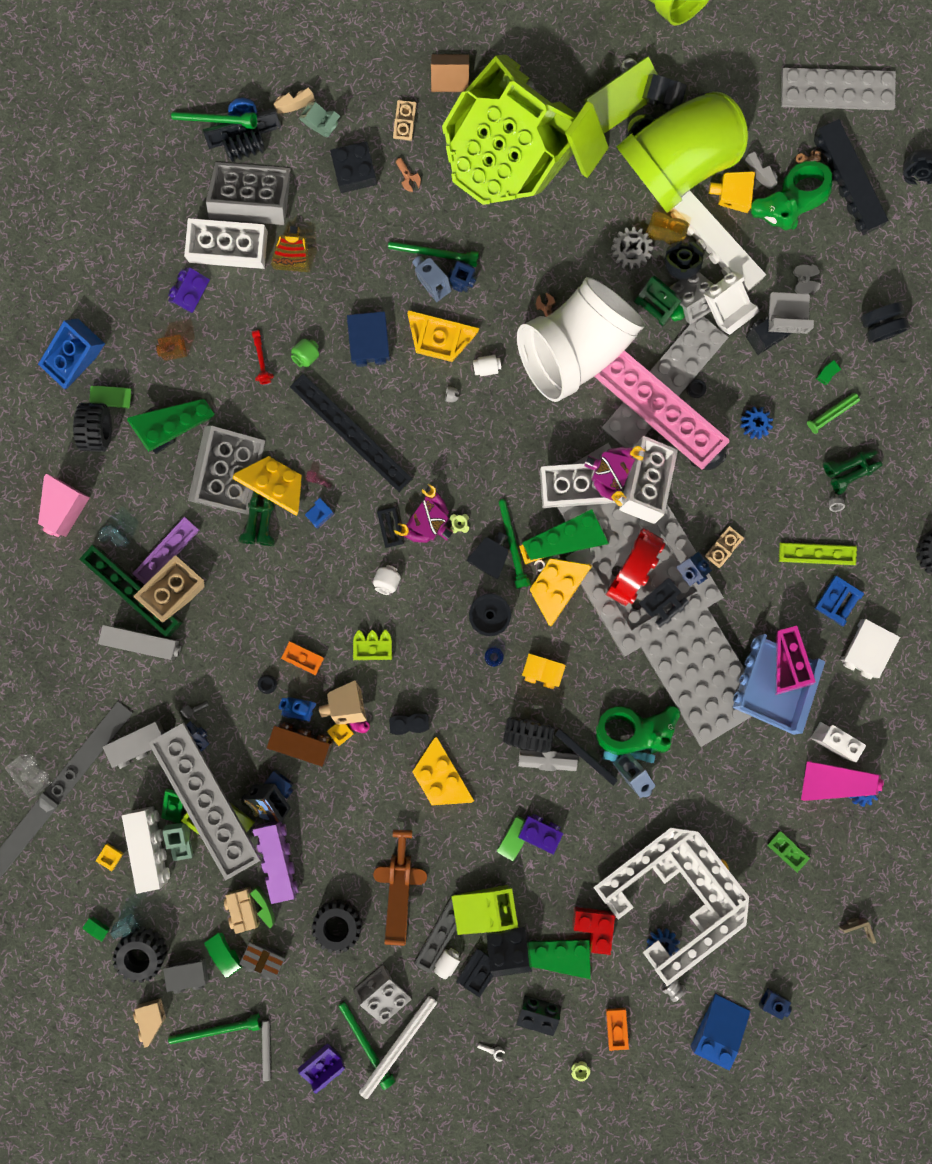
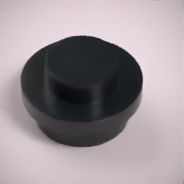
M700 379L692 380L687 386V392L693 398H701L706 393V384Z
M264 675L258 680V689L264 694H270L277 688V681L271 675Z

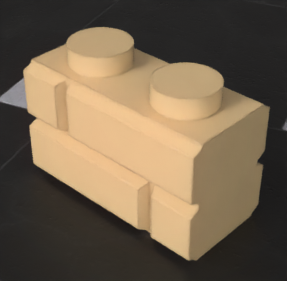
M251 887L228 892L225 895L224 907L230 912L229 926L231 929H234L235 934L255 929L260 925L254 898L250 895L252 892Z

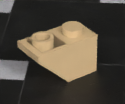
M161 999L139 1004L134 1009V1021L138 1023V1036L140 1042H143L144 1048L151 1044L166 1018Z

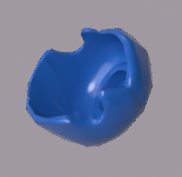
M244 97L234 99L228 107V115L240 116L246 112L257 114L254 102Z

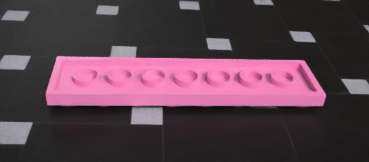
M625 350L611 364L594 376L701 470L729 443L727 437Z

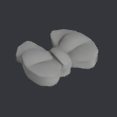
M803 264L794 269L793 273L798 277L799 282L794 289L797 294L815 293L819 290L821 284L810 281V277L820 273L818 267L813 264L811 266Z

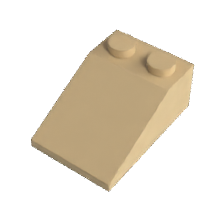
M175 555L134 595V598L163 623L190 602L204 588V580Z

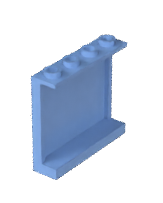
M766 634L757 636L751 643L752 650L745 661L746 668L740 676V686L734 694L732 708L793 735L801 734L810 712L825 661L808 658L816 681L813 685L775 695L776 643L766 639Z

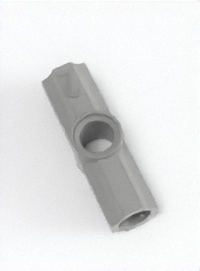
M520 749L518 766L539 768V770L576 771L578 755L557 753V751L553 750L543 753Z

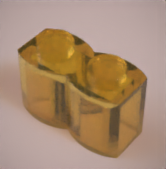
M653 212L646 233L649 234V238L664 240L669 245L677 241H682L683 243L689 223L680 218H670L661 212Z

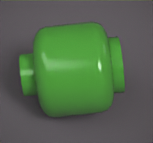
M301 339L291 349L293 362L299 367H309L319 357V346L312 339Z

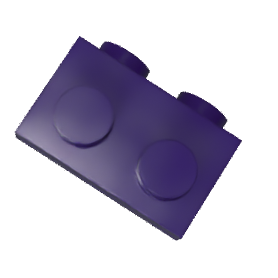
M185 268L179 272L177 276L179 281L176 286L170 289L168 301L193 313L210 279L192 268Z
M527 815L518 838L554 855L563 836V832L560 831L561 827L552 822L549 825L543 823V818L538 815Z
M327 1043L298 1068V1073L311 1084L312 1090L316 1094L325 1088L335 1077L339 1076L345 1070V1065L340 1054Z

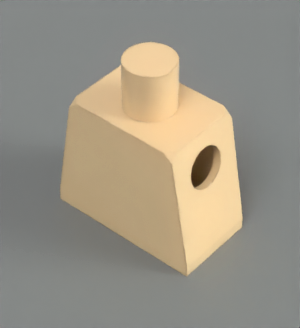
M352 681L327 694L329 704L319 706L321 717L331 715L333 721L338 725L367 721L361 688L356 681Z

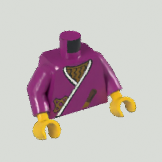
M640 446L634 448L619 447L603 452L600 459L588 456L584 466L594 470L591 479L594 481L593 484L601 496L614 501L618 506L623 505L618 500L621 497L627 498L621 491L635 461L633 457L643 460V457L638 456L639 451H645V449Z
M427 484L430 486V491L426 493L422 489V493L426 495L423 502L406 525L398 523V525L402 526V530L400 532L395 530L394 532L413 542L427 543L430 540L434 541L437 535L448 541L454 532L445 526L449 520L447 517L449 511L435 488Z

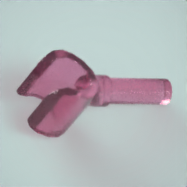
M307 472V482L331 488L332 484L317 479V472Z

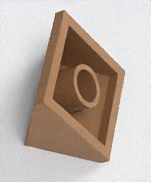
M432 54L431 92H465L469 87V55Z

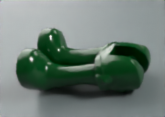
M876 449L865 452L860 451L856 456L842 462L828 460L823 463V468L830 478L856 465L859 466V469L831 480L835 494H843L851 482L866 475L870 476L883 466L882 461L872 463L870 466L866 463L865 459H870L878 454Z
M253 491L251 500L248 503L249 516L245 531L240 534L238 542L255 544V531L259 512L261 513L257 544L273 547L275 540L269 534L271 513L274 510L273 502L265 498L264 507L258 506L259 494Z

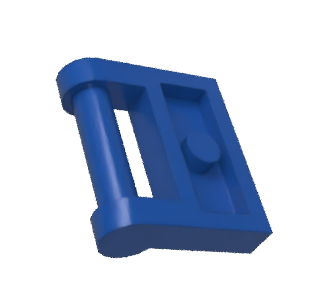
M834 576L814 608L844 627L848 615L857 601L863 597L864 593L838 576ZM851 593L852 596L841 614H835L847 594Z

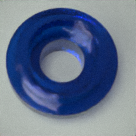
M493 647L486 651L485 661L488 665L496 667L503 662L504 655L500 649ZM496 653L498 659L492 661L490 658L491 654Z

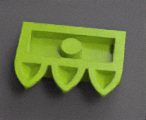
M358 630L353 639V660H392V640L388 631L384 630L380 636V641H378L377 634L371 630L365 641L363 633Z

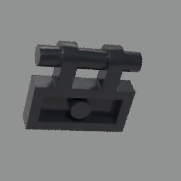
M667 578L643 598L639 605L651 618L656 614L660 616L655 623L661 628L665 623L671 622V618L678 612L684 611V607L689 604V601L685 597L680 601L676 599L681 591L670 578ZM671 602L673 607L665 613L663 608Z

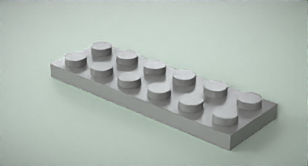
M783 68L781 76V107L894 110L896 71Z

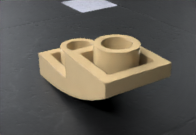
M308 87L305 90L299 91L295 98H292L289 93L278 97L274 107L278 114L287 113L303 108L308 103L315 101Z
M397 101L393 139L412 141L416 102Z
M728 526L706 553L705 557L720 568L732 555V552L744 537Z

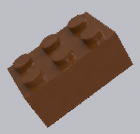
M284 721L274 725L267 749L321 767L327 763L334 742L330 740V736L324 734L316 736L312 734V730L302 727L298 730L293 728V724Z

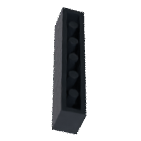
M838 119L819 128L814 134L815 145L821 148L823 161L829 165L832 179L837 181L839 185V194L842 198L845 197L847 201V210L850 215L853 214L856 220V229L865 235L883 227L889 220L840 120Z

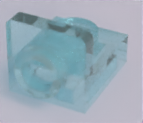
M113 525L105 526L99 532L100 536L97 538L99 541L105 542L111 536L110 540L117 547H127L131 543Z
M130 914L116 922L110 934L114 939L120 936L125 937L131 933L133 928L137 927L139 930L141 927L133 915Z

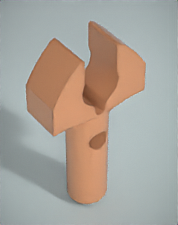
M398 158L396 164L405 177L404 181L401 182L404 189L413 192L412 187L409 185V179L415 181L417 187L420 188L421 178L419 174H411L403 159Z
M546 293L547 306L541 302L540 295L535 304L537 310L544 311L545 317L552 313L551 307L555 305L554 297Z

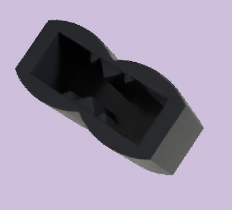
M649 74L642 98L647 100V104L657 106L659 103L664 105L663 109L670 111L682 104L687 85L660 75Z
M415 713L410 716L399 714L389 719L390 733L395 735L406 734L409 731L423 733L430 728L429 715L426 713Z

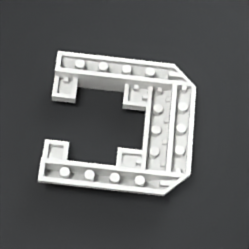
M675 828L668 829L593 887L617 919H620L634 908L622 891L652 868L664 884L680 872L705 905L689 916L702 933L672 956L669 955L659 940L643 952L666 986L670 985L744 928L747 923L749 903L747 893L700 833Z

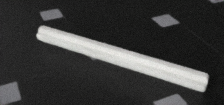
M428 996L360 1089L359 1094L363 1098H369L436 1006L437 1001L433 997Z

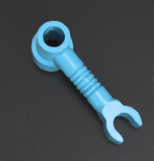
M604 751L602 759L615 762L619 755ZM638 751L630 753L634 759L654 763L655 755Z

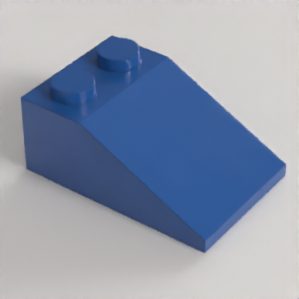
M79 319L64 320L38 365L60 386L67 389L97 358L105 343Z
M715 994L690 1046L694 1054L730 1071L741 1045L750 1010Z

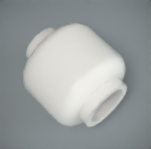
M391 565L380 567L373 580L375 590L384 595L394 593L401 579L400 574Z

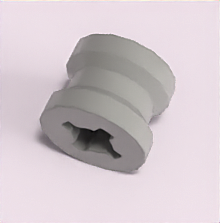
M678 979L670 985L666 986L665 984L662 987V991L670 996L672 1002L678 1001L687 990L684 985L679 984Z

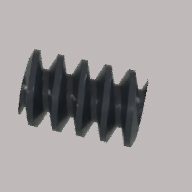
M259 128L257 135L251 130L250 137L244 132L243 139L238 134L236 135V141L229 137V143H226L222 139L226 154L232 162H235L236 156L242 160L243 153L249 158L250 151L256 156L257 149L262 154L264 153V143Z

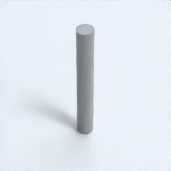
M262 1020L263 1081L271 1080L270 1020Z

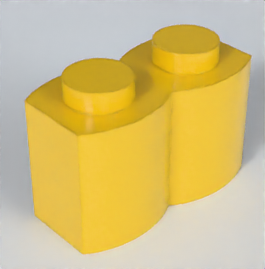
M529 653L522 676H525V681L536 683V680L544 682V687L554 689L555 686L559 687L566 665Z

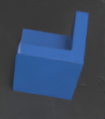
M321 498L315 501L316 505L305 514L317 529L334 514Z

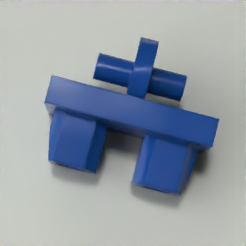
M287 697L281 699L279 709L282 710L281 715L284 717L310 722L313 715L312 710L315 708L316 703Z

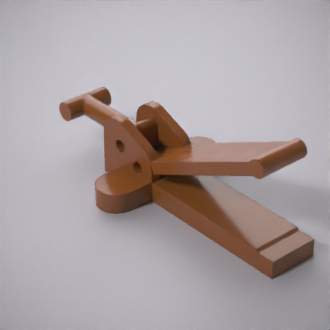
M393 829V837H398L397 856L392 855L390 867L379 866L373 873V877L377 882L390 883L385 945H406L409 884L422 885L427 880L426 871L420 868H411V856H405L406 838H412L413 830Z

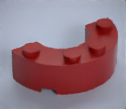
M642 528L627 560L605 595L624 606L628 605V603L633 604L638 595L636 592L641 585L645 586L650 578L647 575L651 568L654 569L659 562L657 555L662 552L666 545L663 542L664 539Z

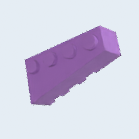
M275 821L259 824L253 829V834L259 837L257 849L258 853L263 854L262 869L264 873H268L265 881L271 904L293 900L296 897V893H299L297 881H293L292 874H295L293 862L289 861L288 855L291 854L290 844L285 842L284 836L287 835L286 825Z

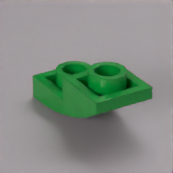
M223 933L216 934L204 943L212 960L226 978L242 968L235 950H230Z

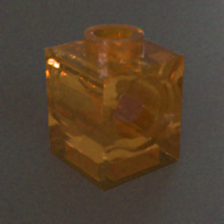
M180 334L158 339L159 345H156L157 354L164 361L187 357L184 338ZM169 345H175V349L172 352H167Z

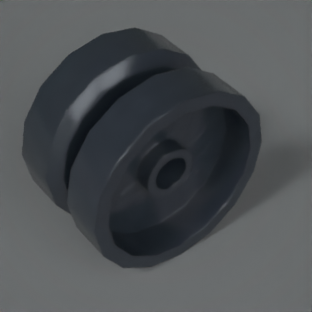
M902 302L875 309L860 318L864 328H872L866 333L869 344L893 338L910 329L908 319L899 318L905 313Z
M484 594L478 597L471 604L469 610L471 626L476 632L484 636H496L504 632L511 620V609L507 601L495 594ZM491 611L493 613L492 619L486 617L487 612Z

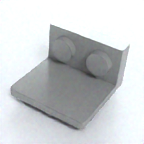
M699 272L694 277L680 280L669 287L683 299L680 305L683 307L685 319L689 324L694 323L711 312L704 293L714 284Z
M772 292L770 294L768 332L808 334L814 328V320H809L810 295Z
M383 965L353 990L359 1005L381 1024L387 1022L411 1001V997L392 980L388 970Z

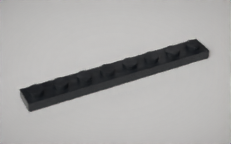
M304 374L290 386L310 408L399 493L413 480Z

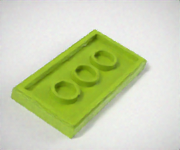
M649 56L584 99L585 102L588 101L594 105L603 133H606L647 104V100L642 98L648 75H658Z
M587 101L565 132L581 174L586 178L590 176L609 148L594 105Z

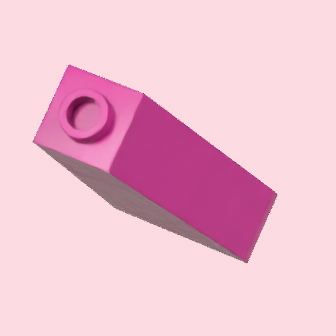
M808 761L801 800L809 801L877 795L879 791L883 790L884 780L881 779L880 774Z

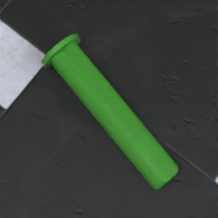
M856 393L851 394L815 420L807 421V425L814 434H817L818 429L860 401L859 396Z

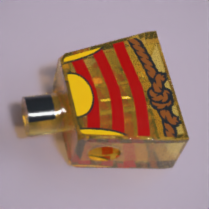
M289 226L288 236H278L271 261L273 269L309 272L308 243L305 237H299V227Z

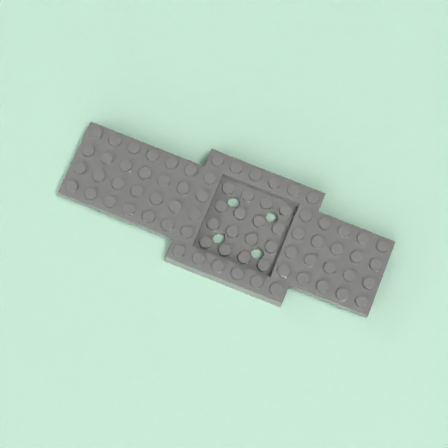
M607 443L573 464H585L588 456L600 459L603 452L612 448ZM616 503L557 507L565 522L591 509L593 510L609 544L575 551L565 557V560L593 565L580 584L623 657L641 647L699 746H704L752 717L732 708L734 704L733 697L739 689V679L745 669L707 608L724 597L709 573L706 575L708 579L699 585L696 582L689 586L682 578L681 573L676 567L697 552L668 504L666 505L665 514L655 524L620 511V506ZM642 528L663 538V542L666 545L662 552L657 555V558H659L658 564L654 569L651 568L647 574L650 576L645 586L641 585L636 592L638 594L636 599L641 601L664 580L670 578L681 591L676 599L680 601L685 597L689 601V604L684 607V611L678 612L671 618V622L665 623L661 628L655 623L660 618L658 614L651 618L642 607L639 610H635L630 603L624 606L605 595L615 578L612 574V568L614 566L623 567ZM670 602L663 608L665 613L673 607V604Z

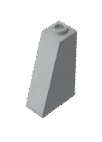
M113 625L102 626L98 642L100 645L169 660H175V657H178L181 651V646L177 640Z

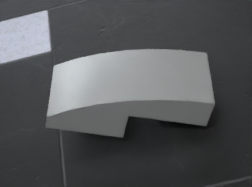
M755 152L748 154L745 163L751 172H755L754 177L769 190L774 189L778 180L775 171H772L770 166L762 168V160L760 157H757Z

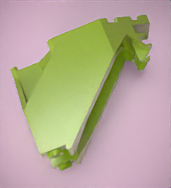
M497 55L491 60L465 92L460 94L442 125L443 134L446 137L448 160L451 163L452 181L482 205L534 196L541 193L573 155L565 132L579 112L575 113L560 101L551 103L528 86L526 83L529 77L519 71L521 65L507 55ZM508 123L513 125L512 131L507 129ZM483 128L487 130L486 136H483L481 133ZM498 140H501L503 142V146L501 148L497 146ZM514 151L518 153L517 159L512 157ZM488 156L493 160L491 164L487 163Z

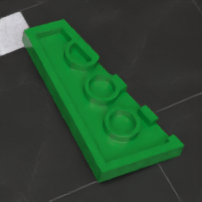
M205 399L131 416L127 418V421L147 451L150 452L208 421L215 414Z
M591 509L522 544L531 561L608 545L609 543Z
M589 939L529 941L532 967L591 980Z

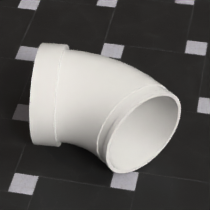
M586 277L583 284L556 311L547 317L539 316L521 325L517 332V345L522 363L533 384L547 399L557 402L575 393L581 384L590 380L611 364L637 337L639 331L645 327V322L613 290L593 278Z

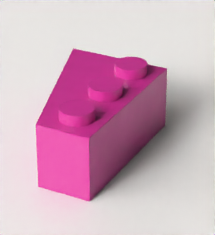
M797 626L779 630L776 634L775 695L813 685L816 682Z

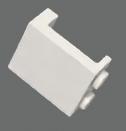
M735 271L728 273L725 278L712 285L704 293L718 327L729 335L760 312L758 307L749 300L742 283L745 280L744 276Z
M861 619L857 625L859 629L845 656L841 657L840 660L845 662L843 666L853 671L856 668L862 671L860 675L871 680L872 677L880 678L900 637L867 619Z
M822 722L819 723L811 736L812 740L843 759L857 762L866 747L865 744L836 726L831 725L829 727Z

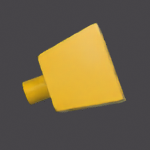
M755 172L725 173L721 178V183L710 182L708 194L719 195L718 205L748 213L752 203Z

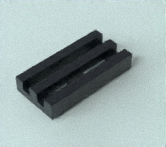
M396 507L377 511L385 548L404 544L401 535H398L399 541H395L389 512H393L396 529L400 532ZM384 513L386 515L392 543H388L386 531L382 518V514Z

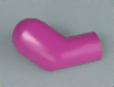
M367 721L348 723L351 730L359 733H366L370 729V724Z

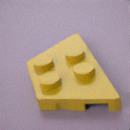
M412 311L407 313L415 351L418 354L453 362L479 332V328Z
M268 456L233 475V479L297 516L300 502L301 474Z
M551 558L530 588V591L550 626L557 620L593 565Z
M435 737L412 771L431 805L472 803L474 799L440 741Z

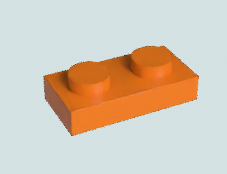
M289 641L281 659L317 675L324 657Z
M606 1009L609 1051L629 1049L626 1009Z

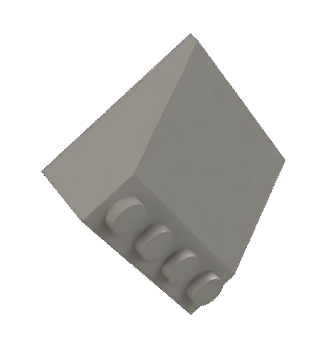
M215 162L206 199L209 219L284 225L287 214L290 168Z
M205 426L188 501L249 515L248 503L251 500L253 490L234 480L233 475L261 460L265 440L215 426Z

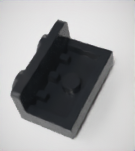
M525 995L516 1025L554 1036L560 1021L561 1006Z

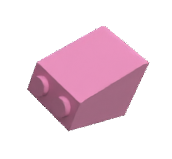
M46 474L43 481L38 524L44 527V532L52 536L59 537L62 535L66 537L90 497L60 479Z

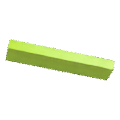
M779 543V562L856 565L857 546Z

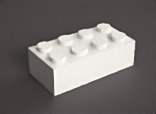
M188 218L185 258L189 263L265 269L268 231L264 224Z
M643 436L634 445V447L640 446L645 449V451H639L638 456H642L643 460L633 457L635 461L626 479L623 491L627 498L622 497L621 503L623 505L620 506L619 510L655 524L665 514L678 450Z
M585 464L543 466L540 468L543 508L615 502L599 494L593 484L594 481L591 479L594 470L585 467Z
M154 806L132 810L122 815L137 894L162 888L170 879V871L168 867H165L164 862L167 859L165 848L162 849L161 846L163 833L161 829H158L157 822H159L158 810H155Z

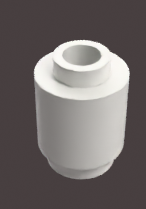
M495 355L478 357L477 360H473L475 375H480V377L498 374V370L501 369L500 358H496Z
M452 948L449 950L445 949L435 964L434 972L441 978L447 979L448 976L453 974L460 963V954Z

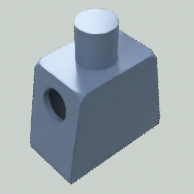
M418 256L413 260L417 278L436 302L451 292L448 277L431 258L424 260L422 256ZM441 284L443 289L439 291L436 287Z
M630 753L623 754L613 762L616 769L640 798L651 795L655 784L646 770ZM630 769H634L636 771L633 777L628 772Z

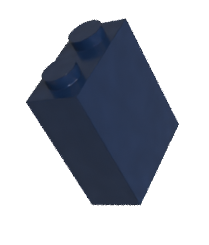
M385 312L347 315L352 364H356L357 367L367 366V363L375 362L376 365L386 364V361H390Z

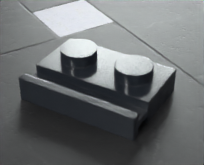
M476 948L456 979V983L461 984L479 998L493 978L490 972L489 955Z

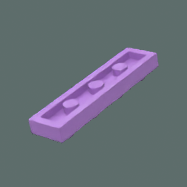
M184 517L132 574L145 585L175 555L177 556L200 530Z

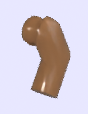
M817 150L815 152L812 151L810 157L800 153L796 156V162L799 164L805 161L820 162L821 152Z

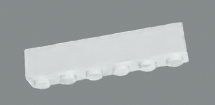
M689 190L681 197L683 201L670 210L672 218L676 222H681L685 233L697 240L696 244L710 254L709 258L714 264L718 263L724 276L732 271L743 275L745 280L742 283L746 293H748L766 274Z

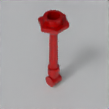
M260 330L252 331V336L261 370L255 381H259L260 384H269L274 375L265 370Z

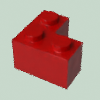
M574 907L573 930L591 933L589 946L591 953L611 955L615 921L614 913L606 910Z

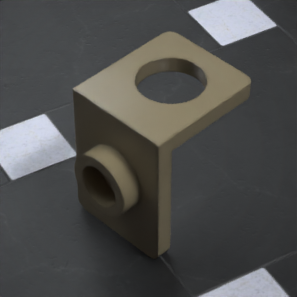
M852 918L847 921L848 924L839 927L844 933L864 927L868 940L873 944L876 943L871 926L864 918L860 920Z

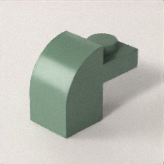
M311 102L307 104L298 119L322 136L329 137L336 128L340 115L335 111L327 112L316 102Z
M183 822L165 825L163 836L166 849H171L173 861L193 858L190 828Z

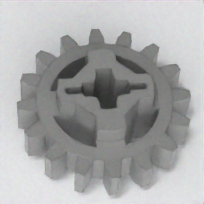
M635 227L631 231L625 228L624 234L619 231L618 238L614 237L613 242L615 244L612 245L611 249L615 250V252H613L612 257H618L616 263L622 262V268L629 265V270H632L633 265H635L639 269L640 263L646 265V259H650L651 254L649 252L653 251V247L649 245H651L652 239L647 240L649 234H641L642 229L637 232ZM620 243L624 247L623 252L620 251ZM642 244L644 245V254L641 249ZM629 246H630V247L636 246V249H632V250H629V251H628Z

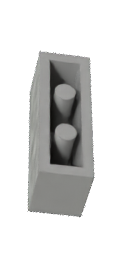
M156 721L103 746L111 767L118 766L121 769L130 765L129 760L136 758L138 761L148 756L147 752L152 750L148 742L165 732L160 721Z

